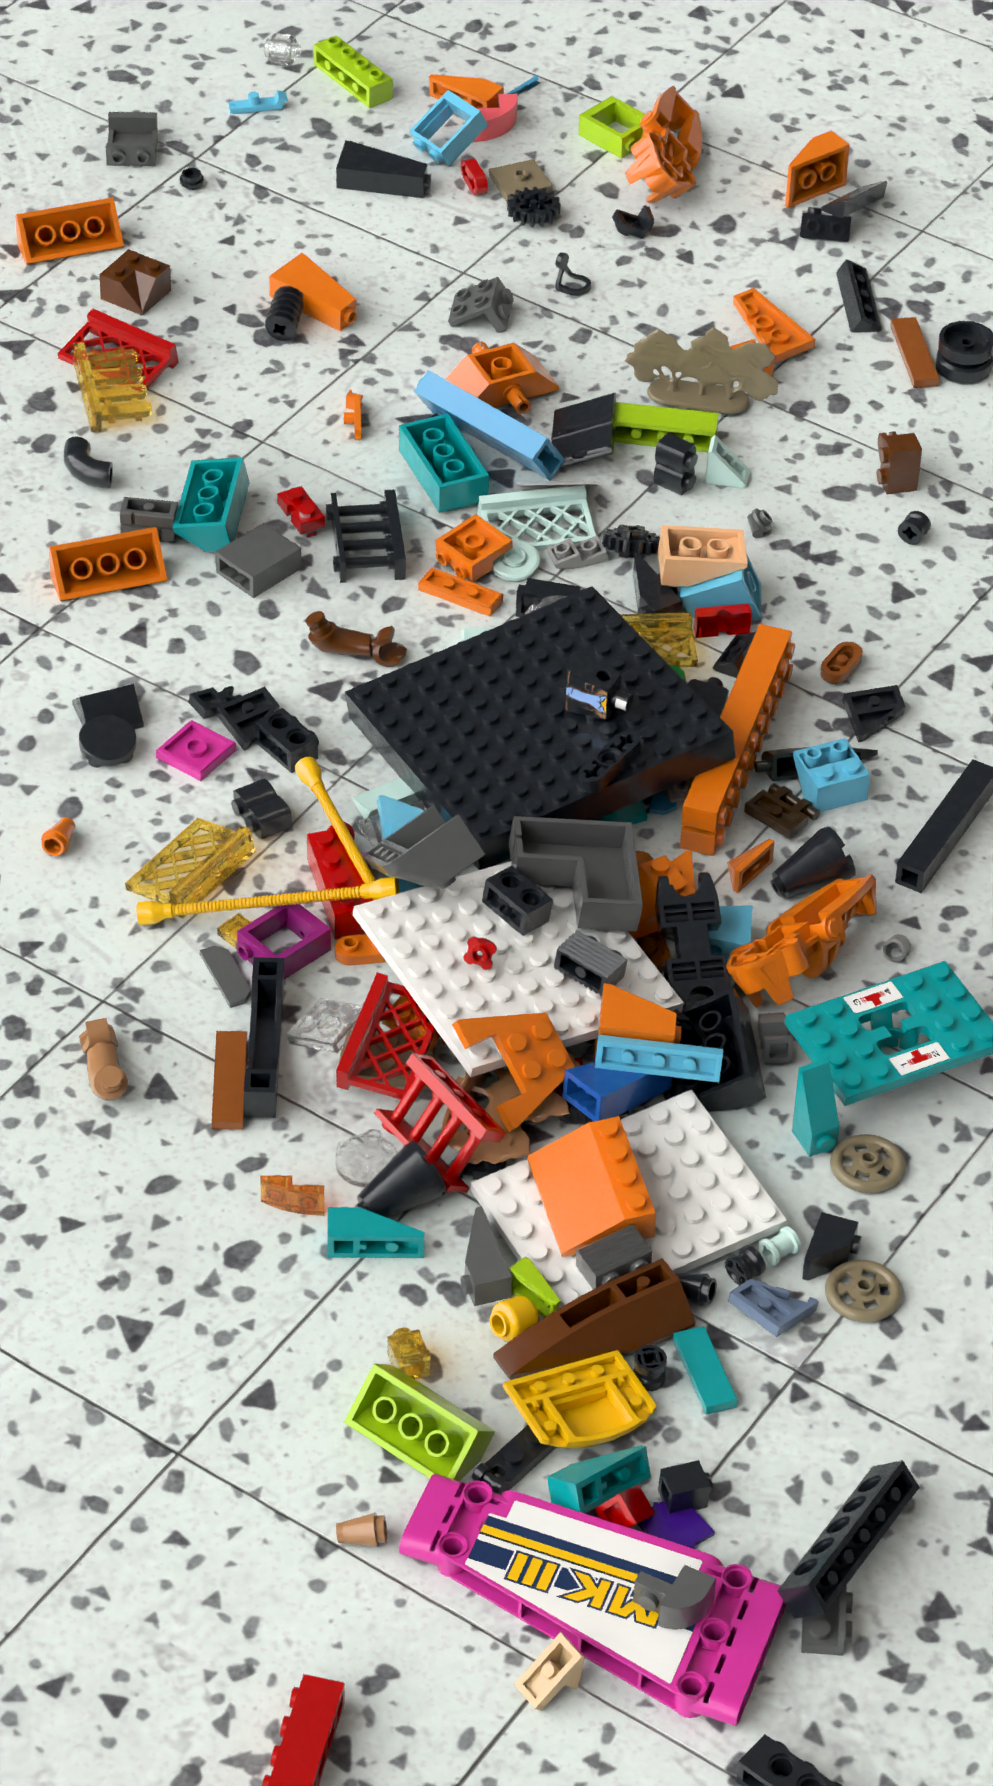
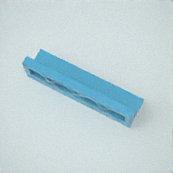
M598 1035L595 1068L719 1082L723 1049Z

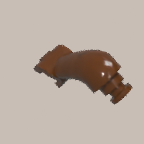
M322 611L311 613L305 620L307 626L310 627V642L323 652L373 656V659L378 664L385 667L398 665L407 652V648L403 644L392 642L395 632L393 626L381 629L377 633L376 638H374L373 634L336 626L334 622L325 619Z

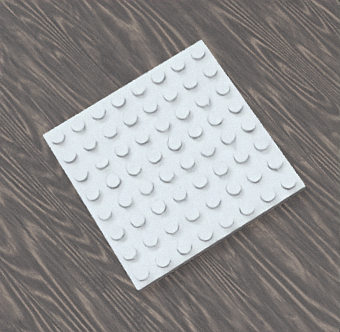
M512 861L455 877L456 881L445 889L423 886L356 905L353 909L354 918L470 1077L507 1065L492 1038L464 1049L452 1026L459 1019L546 1012L565 1048L598 1038L602 997L599 993L595 994L594 990L590 991L589 987L585 988L584 984L580 985L579 981L575 982L574 978L570 979L569 975L565 976L564 972L560 973L559 969L555 970L554 968L557 948L576 930L585 935L593 936L600 944L611 950L619 951L624 958L628 959L624 978L615 985L616 987L670 1011L678 1009L681 1012L684 1002L628 931L577 928L572 886L536 885L553 899L549 922L524 936L482 902L486 879L510 867ZM474 936L486 938L495 943L497 951L492 956L493 965L490 969L485 970L480 965L474 963L469 965L464 961L463 956L469 948L467 944L469 938ZM481 951L477 952L479 955H483Z

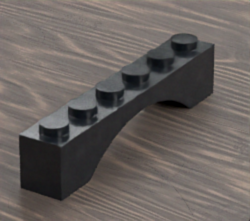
M253 958L250 1035L244 1081V1117L276 1118L284 998V958Z

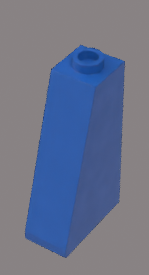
M595 1063L565 1069L562 1097L591 1120L598 1121L617 1117L671 1089L673 1077L595 1068Z

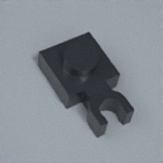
M233 686L225 687L220 692H217L212 687L190 693L188 703L203 719L217 716V706L241 697V694L233 696Z

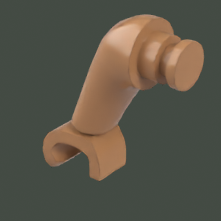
M107 1018L85 1022L86 1030L79 1035L83 1054L87 1053V1072L91 1089L97 1097L103 1100H117L126 1092L128 1079L119 1064L116 1049L118 1041L112 1025L108 1024Z

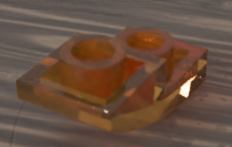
M292 1175L260 1176L261 1202L292 1213L324 1216V1185H293Z

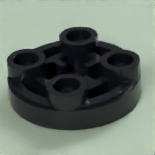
M96 716L82 726L79 732V748L83 756L88 759L89 765L95 768L127 763L132 760L136 748V732L127 720L119 716Z

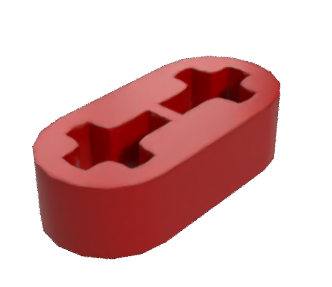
M476 159L462 160L460 165L461 174L472 194L475 196L487 193V178Z

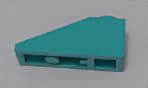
M827 1058L799 1067L792 1133L808 1156L811 1157L834 1149L838 1143L840 1126L830 1062Z
M328 1207L327 1258H424L425 1232L360 1207Z
M640 1445L573 1463L549 1475L547 1481L551 1503L585 1514L617 1494L651 1478L647 1448Z

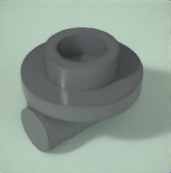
M756 508L748 515L747 519L754 538H760L764 532L768 533L772 530L771 523H773V520L765 510L760 511Z

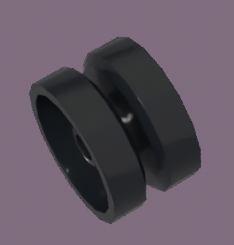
M973 321L952 322L942 328L939 333V350L936 356V369L940 375L950 381L964 384L981 382L990 375L993 365V332L983 324Z

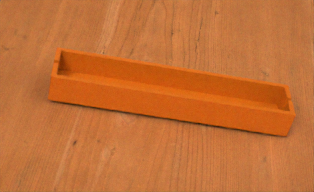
M759 624L720 716L733 731L736 758L695 776L683 804L681 825L684 826L681 828V849L714 856L717 846L723 845L726 836L725 826H731L734 810L732 809L739 806L742 793L740 790L746 789L748 783V770L753 771L754 762L757 757L755 753L762 750L763 734H768L771 726L770 716L776 715L779 704L777 699L783 698L786 687L785 680L789 681L792 675L793 664H789V659H792L795 650V643H791L792 631Z

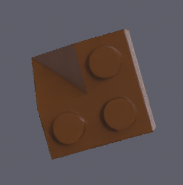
M129 249L99 274L101 300L142 316L171 291L170 265Z

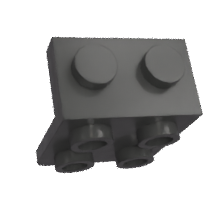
M499 277L483 280L478 285L468 289L463 288L454 296L448 322L451 326H455L485 314L497 333L506 330L514 301L512 292L504 286Z

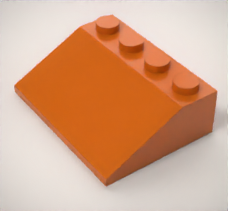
M619 1116L589 1122L527 1156L528 1164L562 1257L575 1255L577 1249L632 1224L641 1233L642 1238L655 1237L656 1212Z

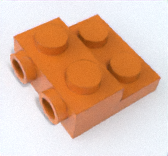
M477 514L435 540L438 562L442 566L450 565L454 568L455 574L459 578H467L471 582H475L493 570V561L513 548V542L509 537Z

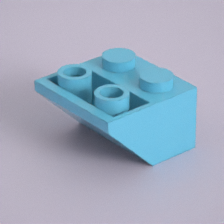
M846 738L793 751L803 796L812 802L813 807L820 810V812L867 800L870 774Z

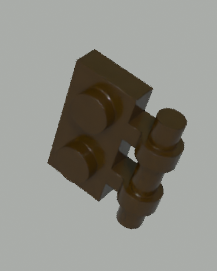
M775 783L770 785L768 792L763 789L745 803L744 807L746 814L788 839L807 825L808 817L816 820L820 815V810L813 807L812 802L805 798L800 799L793 795L792 790L785 786L780 787Z

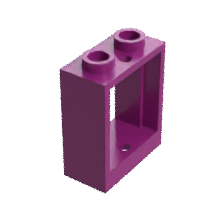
M297 903L277 906L237 931V952L243 960H248L252 965L254 957L284 958V980L331 951V928L301 904ZM284 927H287L302 939L279 955H276L261 943Z

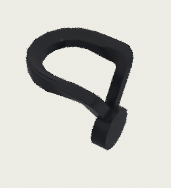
M560 252L555 261L556 267L559 268L555 283L556 290L573 296L589 292L591 280L586 276L572 273L567 266L569 261L568 254ZM564 271L568 276L581 280L586 285L579 289L562 285L561 281Z

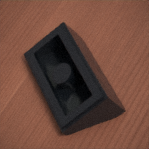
M756 632L735 635L714 664V671L737 678Z

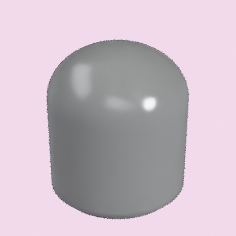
M900 934L892 936L883 946V954L891 962L901 961L911 950L909 939ZM893 948L901 949L902 956L893 957L891 950Z

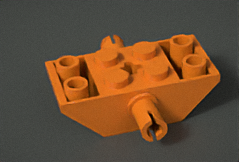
M481 342V346L479 343H476L472 347V354L466 355L445 379L494 408L511 403L515 411L520 415L522 411L525 414L531 408V403L527 400L528 398L559 390V385L539 359L514 342L491 349L488 348L485 342Z

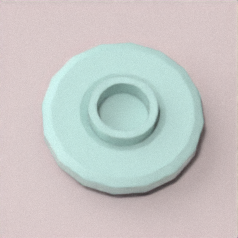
M511 539L513 548L493 561L492 571L496 576L504 580H526L533 576L539 568V553L532 544L524 540Z

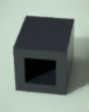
M699 1460L661 1468L658 1492L662 1501L665 1502L669 1514L690 1508L695 1510L707 1508L709 1493L713 1491V1483L708 1472L704 1473Z

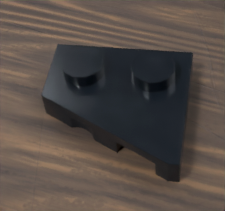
M897 685L844 693L842 699L858 742H863L903 715L906 707Z
M262 687L217 706L216 715L241 748L247 750L256 740L255 722L279 710L280 705L266 687Z

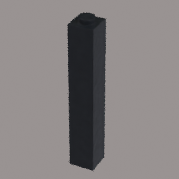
M974 759L971 760L898 860L895 883L919 893L923 892L992 796V766Z

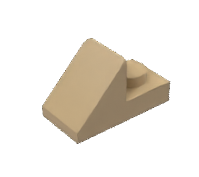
M560 1632L514 1685L535 1709L542 1711L564 1685L574 1689L578 1688L585 1657Z

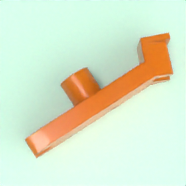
M349 390L346 395V408L352 409L354 412H344V424H354L355 440H361V408L363 406L361 400L363 395Z

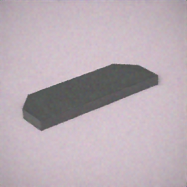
M212 946L199 950L201 958L229 1007L232 1008L245 1004L251 995V988L229 949Z

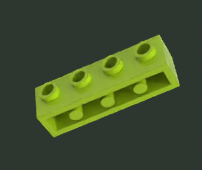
M336 35L314 44V65L368 108L392 99L393 79Z

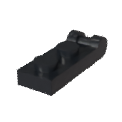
M527 1425L485 1464H479L473 1471L471 1478L473 1481H484L491 1486L494 1493L501 1495L503 1492L512 1489L556 1447L541 1444L529 1425Z

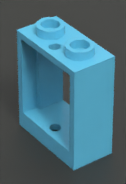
M448 90L409 132L414 139L413 145L419 151H427L435 162L439 163L441 161L450 166L488 124L480 110ZM453 114L466 121L442 148L429 141Z

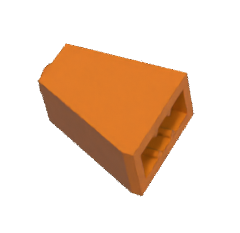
M604 983L598 1035L680 1044L681 1026H676L675 1012L614 985Z

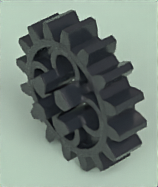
M524 187L523 192L515 190V195L510 194L509 200H507L508 216L513 217V222L521 221L522 226L528 223L531 227H534L535 224L544 227L545 222L552 224L553 219H558L561 208L560 198L554 197V192L546 193V188H543L541 191L537 187H533V190Z

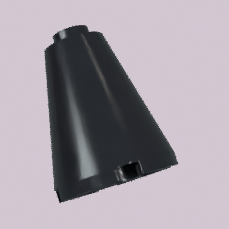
M827 826L818 830L772 873L773 880L770 882L775 893L778 896L783 895L785 898H790L821 889L837 879L848 880L856 875V869L851 855L849 854L845 857L842 850L845 844L831 827Z
M411 1141L405 1144L357 1196L359 1203L355 1207H360L388 1218L441 1198L446 1194L445 1191L447 1189L434 1163L430 1165L423 1158L427 1155L417 1143Z

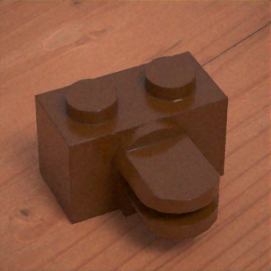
M895 431L889 432L888 435L885 432L879 433L877 442L881 462L880 469H877L879 485L882 484L887 495L917 491L922 447L915 433L899 435Z

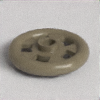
M870 1134L855 1135L844 1139L834 1148L830 1158L831 1170L836 1179L849 1189L862 1193H879L894 1187L902 1179L906 1168L904 1156L895 1144L883 1137ZM867 1147L868 1150L856 1152L855 1148ZM879 1152H885L889 1158L884 1160ZM843 1158L852 1159V1166H843ZM883 1168L891 1171L886 1177L879 1174ZM858 1173L861 1176L869 1177V1179L861 1180L856 1178L855 1176Z
M852 1260L832 1270L825 1283V1294L831 1307L843 1317L857 1322H875L889 1317L897 1310L902 1300V1287L897 1276L886 1266L870 1260ZM862 1273L873 1274L876 1278L872 1279L862 1276ZM846 1276L852 1278L848 1285L840 1282ZM880 1287H888L889 1295H880ZM848 1294L854 1302L847 1304L841 1297ZM876 1302L878 1308L866 1309L864 1306Z

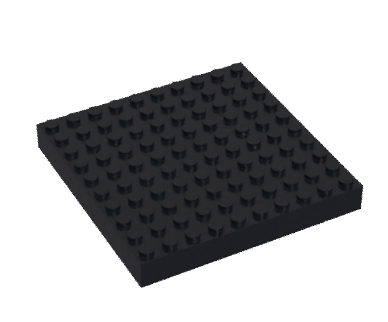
M593 586L582 589L575 594L559 599L554 603L533 610L526 615L510 620L500 626L484 631L479 635L458 642L451 647L435 652L430 656L409 663L404 667L345 691L349 718L397 775L413 790L415 796L425 808L428 809L434 805L445 823L457 814L461 817L485 853L483 857L473 863L478 870L492 867L510 859L509 839L514 816L595 821L736 758L732 729ZM580 652L621 674L620 690L633 695V702L628 711L616 707L608 719L603 720L565 710L567 669ZM624 731L636 732L640 736L642 751L640 755L601 791L595 793L583 791L580 788L579 770L617 734ZM607 760L603 763L611 764L615 763L617 760Z

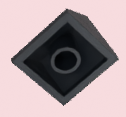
M134 684L81 696L72 700V705L82 726L96 716L115 715L127 720L134 729L144 727Z

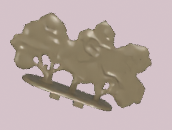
M715 327L707 331L705 337H698L692 340L691 348L688 350H683L673 336L657 329L648 334L647 338L640 339L635 343L634 352L628 353L625 362L634 368V376L639 381L650 382L657 377L661 378L652 382L647 389V395L651 400L663 405L676 406L677 409L688 410L690 408L703 410V412L735 414L744 411L750 404L749 397L745 392L757 401H763L770 395H777L778 380L764 371V368L769 367L776 358L770 351V348L764 343L746 342L743 346L732 349L729 346L728 337ZM661 367H667L672 372L673 378L671 379L670 375L665 376ZM656 369L659 375L654 374L653 370ZM677 372L682 373L680 377H676ZM684 377H692L697 379L698 382L685 381L680 379ZM734 381L739 382L738 387H733Z

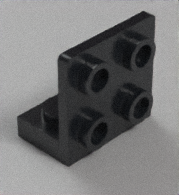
M528 578L526 585L519 584L517 589L516 617H521L533 610L540 609L559 599L575 594L581 590V587Z

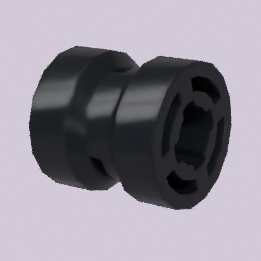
M655 1345L642 1346L634 1354L633 1372L646 1391L660 1389L665 1383L667 1355L664 1350Z

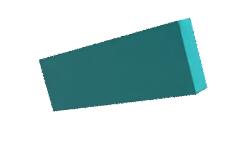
M701 1326L673 1333L674 1345L705 1414L736 1408L737 1397L705 1327Z

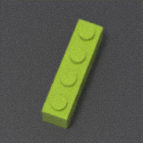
M616 402L615 419H613L612 423L615 429L614 442L656 447L658 441L667 433H670L695 444L697 452L708 453L711 438L715 435L717 436L719 413Z

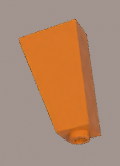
M300 253L269 276V294L271 298H273L275 291L280 287L291 286L303 294L304 308L302 313L338 331H342L356 320V298L305 254Z

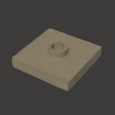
M534 159L489 169L490 179L506 202L509 200L510 194L515 195V190L523 192L524 187H527L529 190L537 187L540 191L546 188V193L552 192L553 185Z

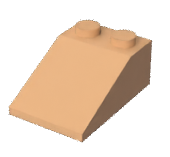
M662 525L658 546L661 585L689 587L747 568L744 531L738 529Z

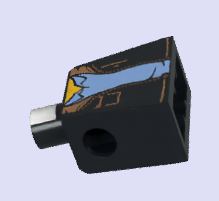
M580 652L567 669L565 710L605 720L608 719L616 707L628 711L633 702V695L620 690L621 674L618 671Z

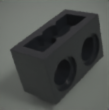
M284 708L255 722L256 744L290 773L295 772V765L300 759L304 757L318 759L319 740L317 735L313 731L308 730L295 716L289 714Z
M510 866L486 879L482 902L524 936L549 922L553 899L515 867Z

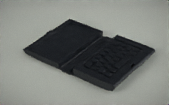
M616 392L554 410L551 443L565 459L559 469L613 454L615 429L612 423L613 419H615Z

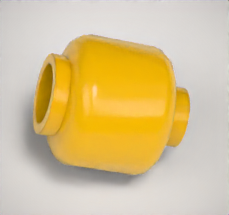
M515 1296L495 1304L489 1320L490 1327L496 1336L505 1342H509L539 1322V1311L525 1296Z

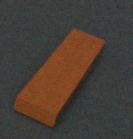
M916 317L891 319L890 327L913 388L938 386L939 376Z
M216 1031L212 1129H243L247 1031Z

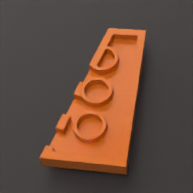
M755 288L734 295L733 305L759 343L766 344L775 355V364L815 348L816 339Z

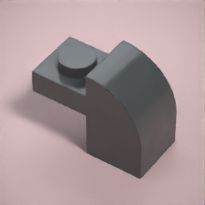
M684 1565L673 1584L640 1571L634 1582L633 1602L648 1611L659 1613L658 1626L666 1629L688 1628L698 1623L704 1617L714 1601L716 1578L687 1565Z

